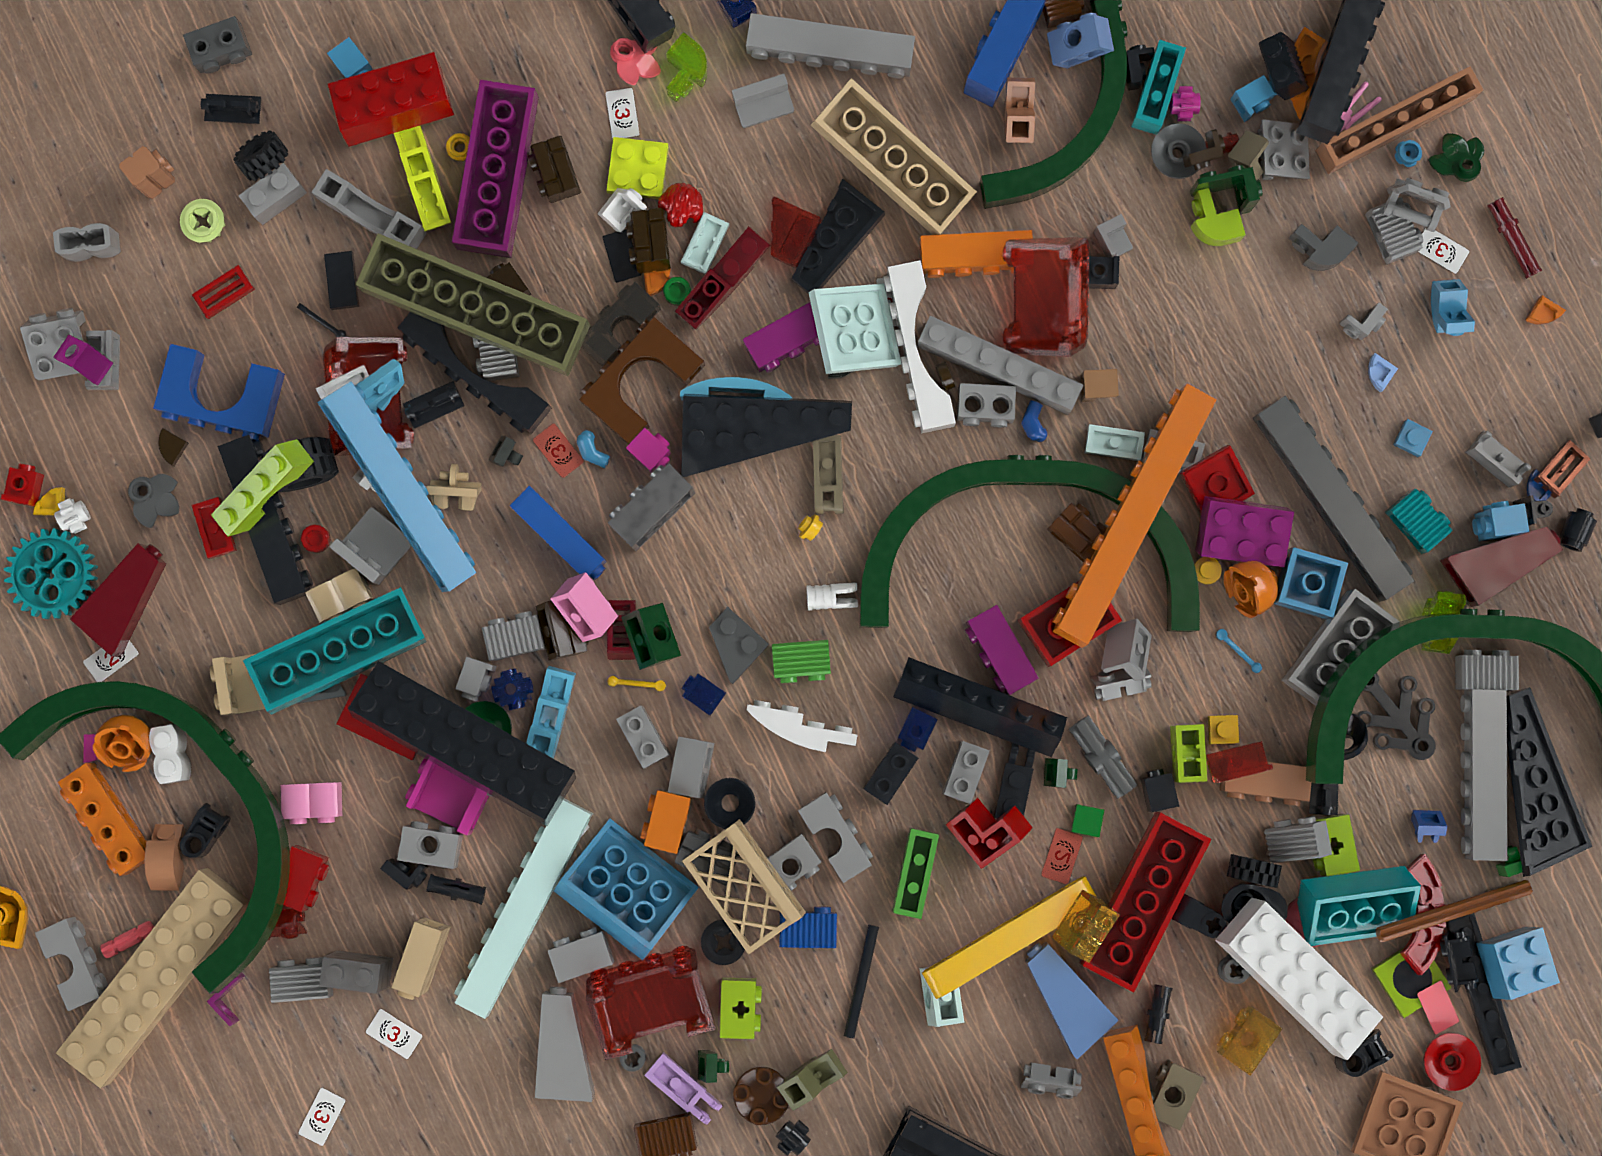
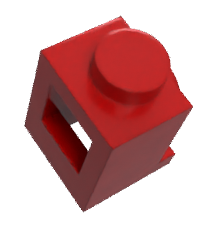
M18 463V468L9 467L4 494H1V500L35 507L40 498L44 475L35 472L36 467ZM22 478L24 481V485L21 488H19L20 481Z

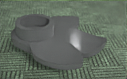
M158 474L150 479L138 477L130 483L128 494L134 502L133 514L145 527L152 528L158 515L170 517L180 512L179 503L171 493L178 483L173 477L166 474ZM146 486L148 489L145 496H141L139 493L140 488Z

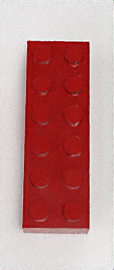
M1155 812L1079 963L1134 993L1212 839L1161 812Z

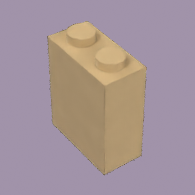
M425 917L414 922L391 987L398 990L397 995L414 1000L415 996L419 998L428 992L451 926Z

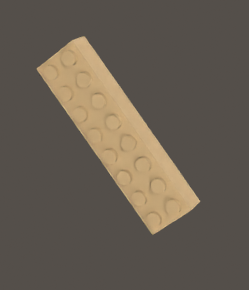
M209 868L198 870L56 1054L99 1088L111 1084L193 979L192 971L214 952L246 911L250 900Z

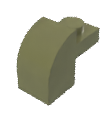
M830 1049L801 1065L786 1077L777 1088L794 1111L813 1100L824 1088L843 1078L848 1072L834 1051Z

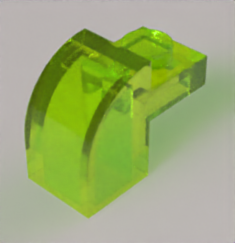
M683 32L666 53L668 62L679 70V73L666 87L667 95L675 102L680 97L685 98L691 92L694 86L693 82L703 88L708 76L707 59L704 50L695 40Z
M1437 591L1433 599L1427 598L1422 616L1430 614H1460V608L1464 609L1466 605V597L1464 594ZM1459 638L1431 640L1422 643L1421 648L1422 651L1450 654Z

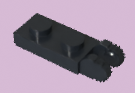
M1011 744L1008 762L1004 766L994 818L1000 817L1014 806L1024 816L1034 770L1032 766L1035 751L1027 749L1025 766L1015 765L1019 745Z

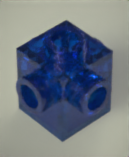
M516 668L500 672L501 677L494 679L495 686H491L495 703L500 702L501 707L508 706L509 711L526 707L525 702L532 700L531 693H534L531 677H526L524 672L517 673ZM509 684H514L516 687V691L512 695H509L506 690Z

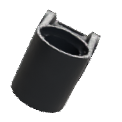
M203 804L181 839V852L189 858L206 856L227 828L231 818L227 815L222 816L212 810L210 804ZM196 837L202 843V847L197 853L193 852L190 847L191 841Z
M1184 893L1172 920L1189 929H1194L1207 937L1217 938L1227 927L1224 917L1204 906L1205 904ZM1216 917L1215 922L1219 924L1218 928H1211L1208 931L1209 926L1206 925V921L1208 919L1213 921Z
M1375 1029L1371 1031L1352 1054L1356 1058V1064L1352 1069L1348 1070L1346 1060L1335 1056V1065L1340 1072L1351 1077H1359L1374 1067L1386 1063L1394 1054L1391 1050H1387L1380 1038V1030Z

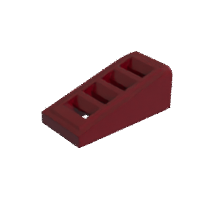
M608 600L614 611H630L631 613L636 610V600ZM618 615L614 622H623L621 617L624 615ZM612 623L607 629V658L609 660H635L629 638H613V634H627L625 626H613Z

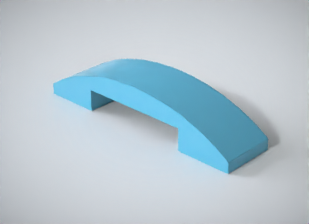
M739 377L709 379L690 385L680 391L681 401H683L684 394L710 395V391L764 394V397L792 398L786 392L768 383Z

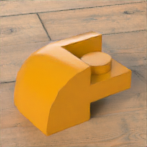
M0 886V945L21 949L29 920L28 905L21 894L5 886Z

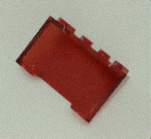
M679 946L673 951L664 954L654 953L648 955L644 960L635 962L625 961L614 968H601L591 972L586 980V1002L605 1060L633 1053L632 1039L686 1025L688 1037L716 1030L695 949L688 946ZM706 1022L704 1025L696 1026L697 1024ZM624 1045L623 1047H621V1048H619V1049L612 1050L613 1048H615V1047H617V1046Z

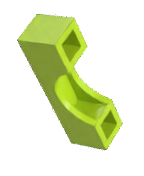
M297 439L276 444L211 514L228 537L249 531L265 514L261 509L264 503L278 490L297 480L314 462Z

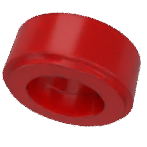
M316 524L307 526L301 534L303 547L313 553L325 551L331 541L328 530Z

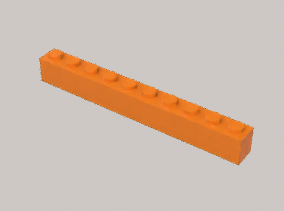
M1188 383L1180 390L1175 389L1168 402L1172 405L1168 414L1163 412L1156 424L1159 431L1155 438L1151 436L1143 449L1146 452L1143 461L1138 460L1133 467L1130 475L1134 478L1130 486L1125 485L1117 498L1121 503L1117 510L1112 509L1107 516L1104 524L1108 525L1104 535L1099 533L1092 545V549L1095 552L1091 559L1086 558L1079 570L1082 576L1078 584L1073 583L1066 594V598L1069 601L1065 609L1060 607L1052 621L1056 624L1052 632L1081 648L1089 644L1217 399Z

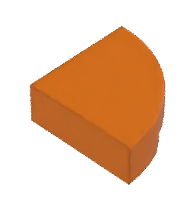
M671 269L644 273L647 297L659 293L664 288L665 283L670 278Z
M1542 295L1538 298L1525 321L1533 324H1547L1562 316L1566 310Z

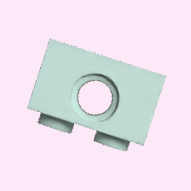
M929 967L919 968L928 1026L940 1027L964 1023L959 987L936 999L922 975V972Z

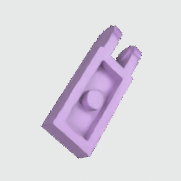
M664 1052L644 1075L687 1113L690 1111L704 1124H708L711 1119L705 1111L695 1105L700 1098L706 1101L713 1109L719 1111L722 1107V1104L708 1093L702 1084Z

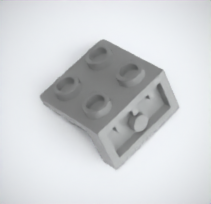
M372 507L369 508L343 541L336 538L330 546L332 550L372 583L380 585L411 547L403 532Z

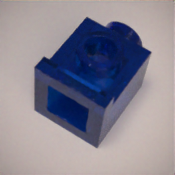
M717 0L733 28L748 21L751 13L757 14L756 5L752 0H739L737 2Z

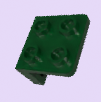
M1244 165L1227 169L1226 173L1217 174L1216 171L1203 173L1190 190L1191 197H1194L1199 190L1206 188L1210 189V193L1233 188L1240 214L1250 213L1263 195L1261 182L1256 180L1253 167L1244 169Z

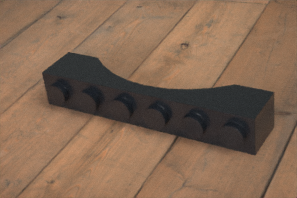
M409 312L397 327L403 333L401 339L413 349L416 345L425 351L422 356L432 364L436 365L440 362L446 367L444 371L446 375L455 382H458L459 379L463 380L468 384L466 390L477 399L481 396L486 398L490 402L488 407L497 415L501 416L505 413L512 419L509 424L520 433L527 430L532 434L551 411L552 407L528 387L497 385L482 379L467 369L453 352L444 325Z

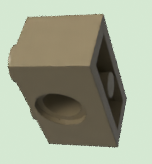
M1168 1059L1166 1065L1162 1064L1156 1074L1157 1085L1154 1091H1150L1157 1119L1177 1130H1181L1204 1078L1200 1074ZM1169 1087H1177V1097L1173 1100H1166V1090Z

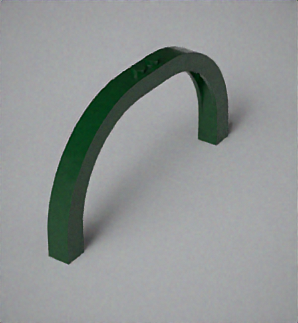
M1089 0L1092 13L1108 18L1114 51L1100 56L1101 82L1099 95L1093 113L1087 123L1065 147L1043 161L1015 170L981 175L979 184L984 209L1027 201L1055 189L1079 172L1102 145L1120 109L1127 76L1125 46L1127 25L1125 21H1121L1119 12L1122 11V0Z
M1008 455L1007 460H984L968 463L932 477L914 489L896 506L881 526L872 543L861 582L860 628L889 627L890 576L897 551L909 530L920 517L944 499L956 493L982 486H1065L1098 494L1119 506L1121 501L1117 498L1125 485L1130 486L1132 481L1096 465L1076 461L1052 460L1050 455H1037L1035 460H1024V455ZM1161 506L1147 535L1159 555L1164 571L1167 592V632L1200 631L1199 584L1195 565L1181 531L1171 516Z
M1460 608V614H1430L1395 623L1380 630L1356 647L1342 661L1328 680L1317 702L1308 734L1306 781L1315 784H1343L1346 732L1353 708L1361 692L1370 679L1387 662L1418 644L1431 640L1459 637L1518 639L1536 644L1558 655L1579 673L1593 693L1601 714L1602 652L1584 637L1565 627L1536 618L1506 616L1505 610L1487 609V615H1477L1478 609Z
M110 681L83 684L60 691L35 704L0 733V744L13 759L25 760L61 728L86 715L110 709H140L160 715L186 732L241 797L252 820L257 842L258 860L254 889L245 913L229 937L192 971V974L209 994L219 993L254 960L266 944L281 914L288 888L290 853L284 819L269 786L253 767V758L245 750L242 749L240 751L235 746L234 742L236 739L227 729L224 728L222 730L209 716L193 704L166 691L137 683Z

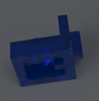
M699 673L696 677L690 675L681 688L685 691L682 697L710 716L727 694Z

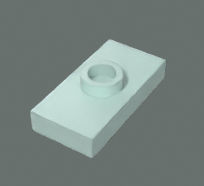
M704 212L683 255L681 264L706 274L728 230L729 223Z

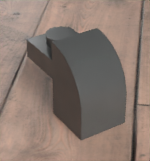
M1303 224L1289 237L1297 251L1309 255L1303 265L1316 271H1325L1336 267L1358 245V242L1338 225L1323 241Z

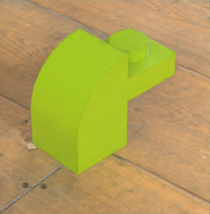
M1202 189L1196 193L1194 200H1192V209L1196 217L1199 216L1200 219L1193 222L1191 229L1200 241L1210 246H1224L1239 242L1245 237L1246 234L1238 209L1216 214L1210 189Z

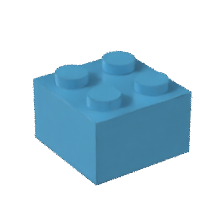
M1295 547L1288 549L1285 567H1282L1277 583L1278 596L1274 604L1324 619L1333 618L1348 563Z
M1522 927L1476 943L1494 999L1512 1000L1560 983L1543 927Z

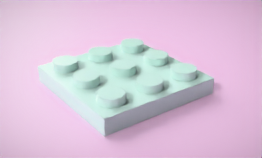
M884 284L814 289L809 292L826 374L890 368L901 365Z

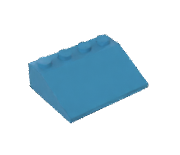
M609 819L560 879L554 892L637 957L644 960L699 887L648 847L644 846L643 843L612 819Z

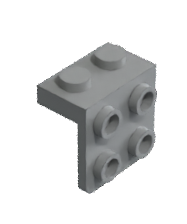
M66 308L57 311V315L46 317L45 313L31 315L29 320L20 327L32 371L37 380L79 373L73 367L53 357L69 334L83 341L80 326L86 321L83 310L74 312L73 308ZM71 345L66 350L65 357H69L75 352L76 345Z

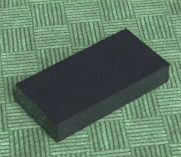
M345 251L324 254L330 309L338 310L359 307L353 252Z

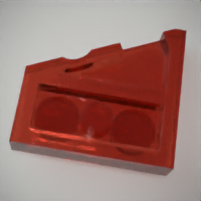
M773 196L771 256L796 269L822 220L815 214Z

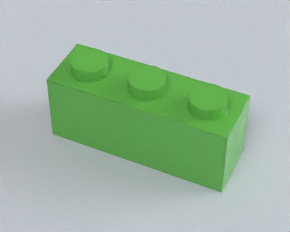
M909 828L892 908L893 913L922 919L939 834Z

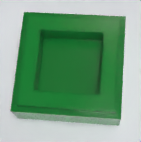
M1076 804L1071 832L1100 838L1105 810Z

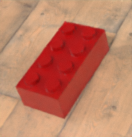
M434 52L328 83L339 130L348 147L454 115L443 72Z

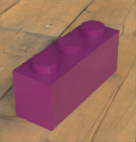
M811 302L743 339V345L759 373L763 370L769 373L781 366L780 361L787 357L791 359L799 357L805 353L804 348L813 343L815 346L820 345Z
M998 605L966 622L968 628L965 629V633L972 644L977 642L982 652L978 655L986 669L991 667L996 677L992 679L999 692L1005 691L1007 695H1011L1039 679Z

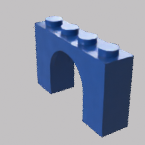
M170 344L153 409L162 413V418L178 421V418L182 417L189 419L188 424L205 428L207 423L215 425L216 431L232 434V431L236 430L243 432L242 437L251 435V438L254 440H259L260 436L269 438L285 376L283 372L278 369L251 363L245 390L238 403L224 411H210L201 404L197 394V383L205 355L198 350Z

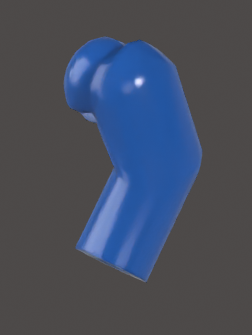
M1030 400L1022 419V427L1029 439L1043 442L1047 437V431L1038 420L1043 405Z

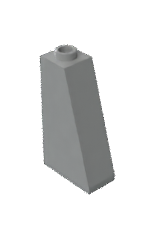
M550 987V991H545L542 994L535 1098L592 1102L595 1097V1090L574 993L567 992L565 987Z

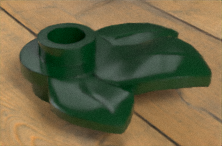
M1445 134L1442 141L1443 153L1431 156L1428 159L1431 167L1443 176L1454 175L1462 182H1469L1477 178L1481 171L1480 160L1484 156L1485 151L1483 143L1477 137L1466 142L1458 134ZM1462 165H1470L1472 168L1465 169Z

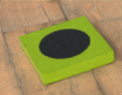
M1402 948L1372 967L1371 970L1401 1017L1405 1018L1423 1007L1417 995L1418 992L1439 981L1443 982L1446 991L1452 987L1448 984L1447 979L1435 961L1432 962L1423 975H1417L1400 954L1404 949Z

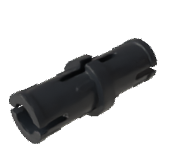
M431 874L426 892L449 896L454 901L462 899L482 905L486 887L462 882L460 878L452 880Z
M1154 984L1151 1009L1147 1011V1015L1150 1016L1144 1041L1152 1042L1153 1033L1156 1031L1154 1043L1162 1044L1165 1022L1170 1016L1167 1011L1173 988L1165 986L1163 998H1161L1162 985Z

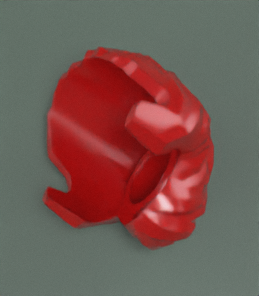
M675 183L668 187L660 196L658 208L664 209V214L666 210L667 220L672 227H682L690 218L693 219V223H697L701 219L703 200L700 192L692 185Z

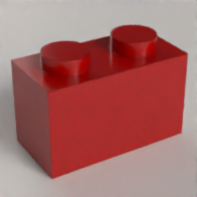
M300 845L291 846L289 851L290 874L283 905L303 912L308 910V907L312 908L318 898L319 892L315 890L319 881H324L330 867L327 865L329 857Z

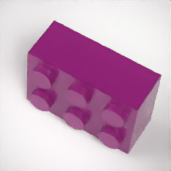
M1204 496L1195 551L1204 557L1241 562L1258 561L1264 565L1285 567L1294 511L1287 507Z

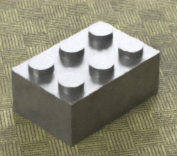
M669 463L665 467L663 465L658 466L650 475L652 480L645 487L642 484L639 485L630 494L632 499L625 506L622 504L617 506L609 515L611 520L608 524L635 551L695 494L693 487Z

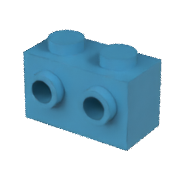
M1509 501L1491 503V505L1483 506L1482 512L1474 514L1475 519L1472 521L1473 532L1476 536L1478 535V541L1513 537L1529 532L1525 504L1509 506Z

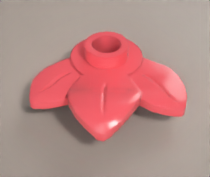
M620 38L612 44L610 56L617 63L619 77L626 83L636 85L639 76L642 78H652L658 76L661 72L657 61L652 56L657 47L644 54L635 39ZM620 52H626L628 55H623Z

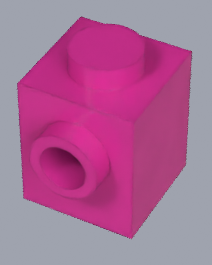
M646 428L626 447L627 451L651 473L658 466L663 465L665 467L670 462L668 456L671 452L667 448L670 443L659 433L655 436L652 435Z

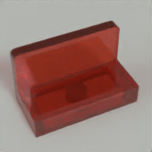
M1262 741L1206 754L1211 781L1214 783L1273 770L1272 764L1267 763Z

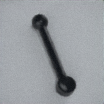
M301 303L298 304L297 308L333 332L338 340L346 338L344 330H338Z

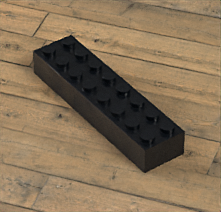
M380 661L376 663L348 707L353 718L545 826H548L576 779L575 770Z

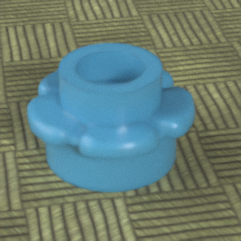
M1413 140L1402 141L1395 148L1396 161L1399 164H1404L1405 167L1415 166L1422 157L1420 145ZM1406 151L1410 152V156L1406 155Z

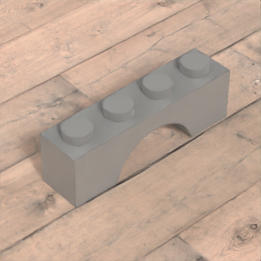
M327 169L312 190V194L320 202L376 235L379 233L417 249L427 234L420 224L400 212L393 211L376 202L351 183Z

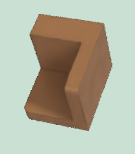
M1117 369L1084 370L1081 373V384H1083L1081 390L1082 402H1093L1096 398H1116L1119 395Z

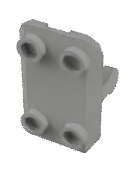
M1406 178L1405 181L1396 179L1394 185L1386 188L1390 195L1382 214L1398 216L1426 227V230L1434 232L1442 211L1451 207L1448 198L1450 193L1434 187L1433 190L1422 189L1423 183L1410 178ZM1399 194L1428 203L1433 210L1431 216L1396 204Z

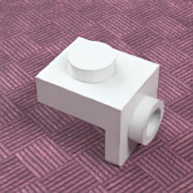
M617 188L598 212V215L615 231L622 232L626 227V222L631 220L630 213L632 211L646 210L647 206L641 202L642 196L634 189Z

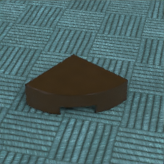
M162 428L158 440L162 457L166 462L175 467L189 443Z

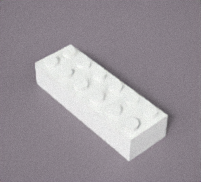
M1251 898L1215 940L1331 1054L1348 1060L1383 1018L1266 901Z

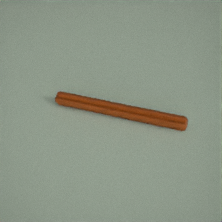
M1523 880L1380 926L1375 929V933L1380 942H1386L1530 895L1533 890L1530 882Z

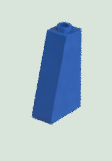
M528 486L509 505L579 574L586 572L590 578L596 580L605 571L606 568L603 565L607 561L531 486Z

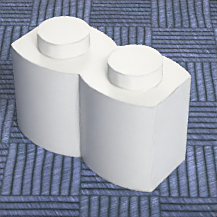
M172 724L151 728L149 743L155 755L153 767L157 781L160 784H169L189 780L191 776V763L185 753L187 747L186 733L177 725Z

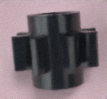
M788 1120L775 1136L780 1140L777 1148L786 1156L791 1151L798 1156L811 1140L806 1135L809 1132V1128L800 1120L795 1125Z

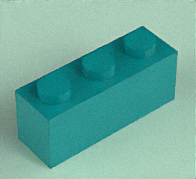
M1159 40L1154 50L1155 53L1152 57L1131 124L1132 128L1155 135L1158 134L1166 116L1186 47Z

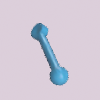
M1220 629L1216 632V638L1221 641L1224 640L1251 666V670L1254 673L1261 672L1262 665L1259 662H1254L1228 637L1226 630Z

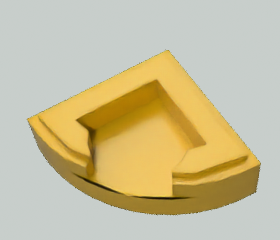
M53 488L43 495L35 504L33 515L55 516L54 513L60 510L58 503L65 500V488Z

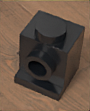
M1085 256L1083 263L1078 264L1077 272L1078 280H1082V288L1116 289L1119 284L1120 256ZM1102 267L1104 273L1098 275L1095 273L1094 268Z

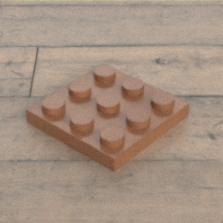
M1380 1070L1351 1151L1360 1156H1445L1463 1102Z

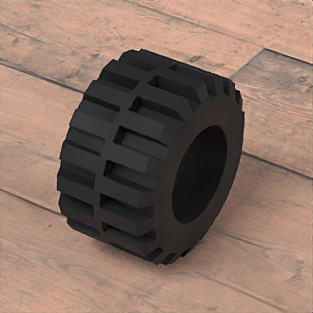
M308 437L297 439L314 462L297 480L287 484L277 492L296 491L316 486L331 480L339 473L329 438ZM272 448L268 449L261 455V460Z

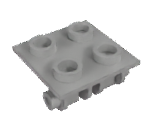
M1261 120L1260 129L1257 130V133L1269 141L1268 146L1259 157L1263 159L1260 161V166L1263 170V180H1271L1274 178L1273 176L1310 179L1308 137L1296 133L1299 124Z

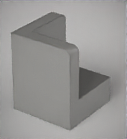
M1122 214L1098 225L1093 232L1106 257L1121 256L1133 248L1124 231L1127 223Z

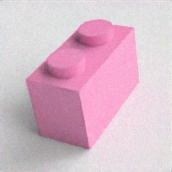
M586 572L568 578L550 598L582 642L601 637L618 617L610 603L605 599Z

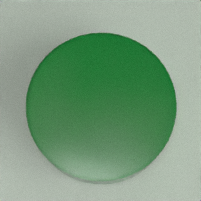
M682 277L669 279L663 288L665 299L674 306H679L691 292L690 284Z

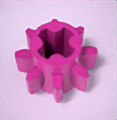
M1179 86L1177 93H1172L1170 99V114H1176L1177 121H1191L1193 114H1199L1200 93H1194L1193 86Z

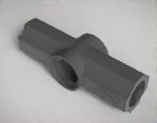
M1089 715L1068 729L1084 751V757L1098 776L1100 775L1116 799L1124 796L1137 786L1120 761L1122 758L1116 748L1108 739L1104 738Z

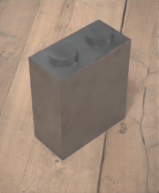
M335 951L323 957L319 986L377 994L390 985L393 958Z

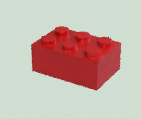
M1070 587L1017 620L1047 667H1051L1081 648L1052 632L1056 626L1052 621L1060 607L1065 609L1069 601L1066 598V594ZM1111 602L1091 640L1123 621Z

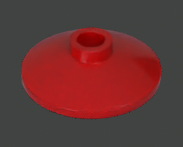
M1445 1033L1433 1039L1427 1046L1424 1054L1425 1072L1436 1086L1444 1090H1463L1472 1085L1479 1076L1481 1055L1477 1046L1466 1036L1458 1033ZM1452 1055L1454 1062L1451 1065H1446V1057Z

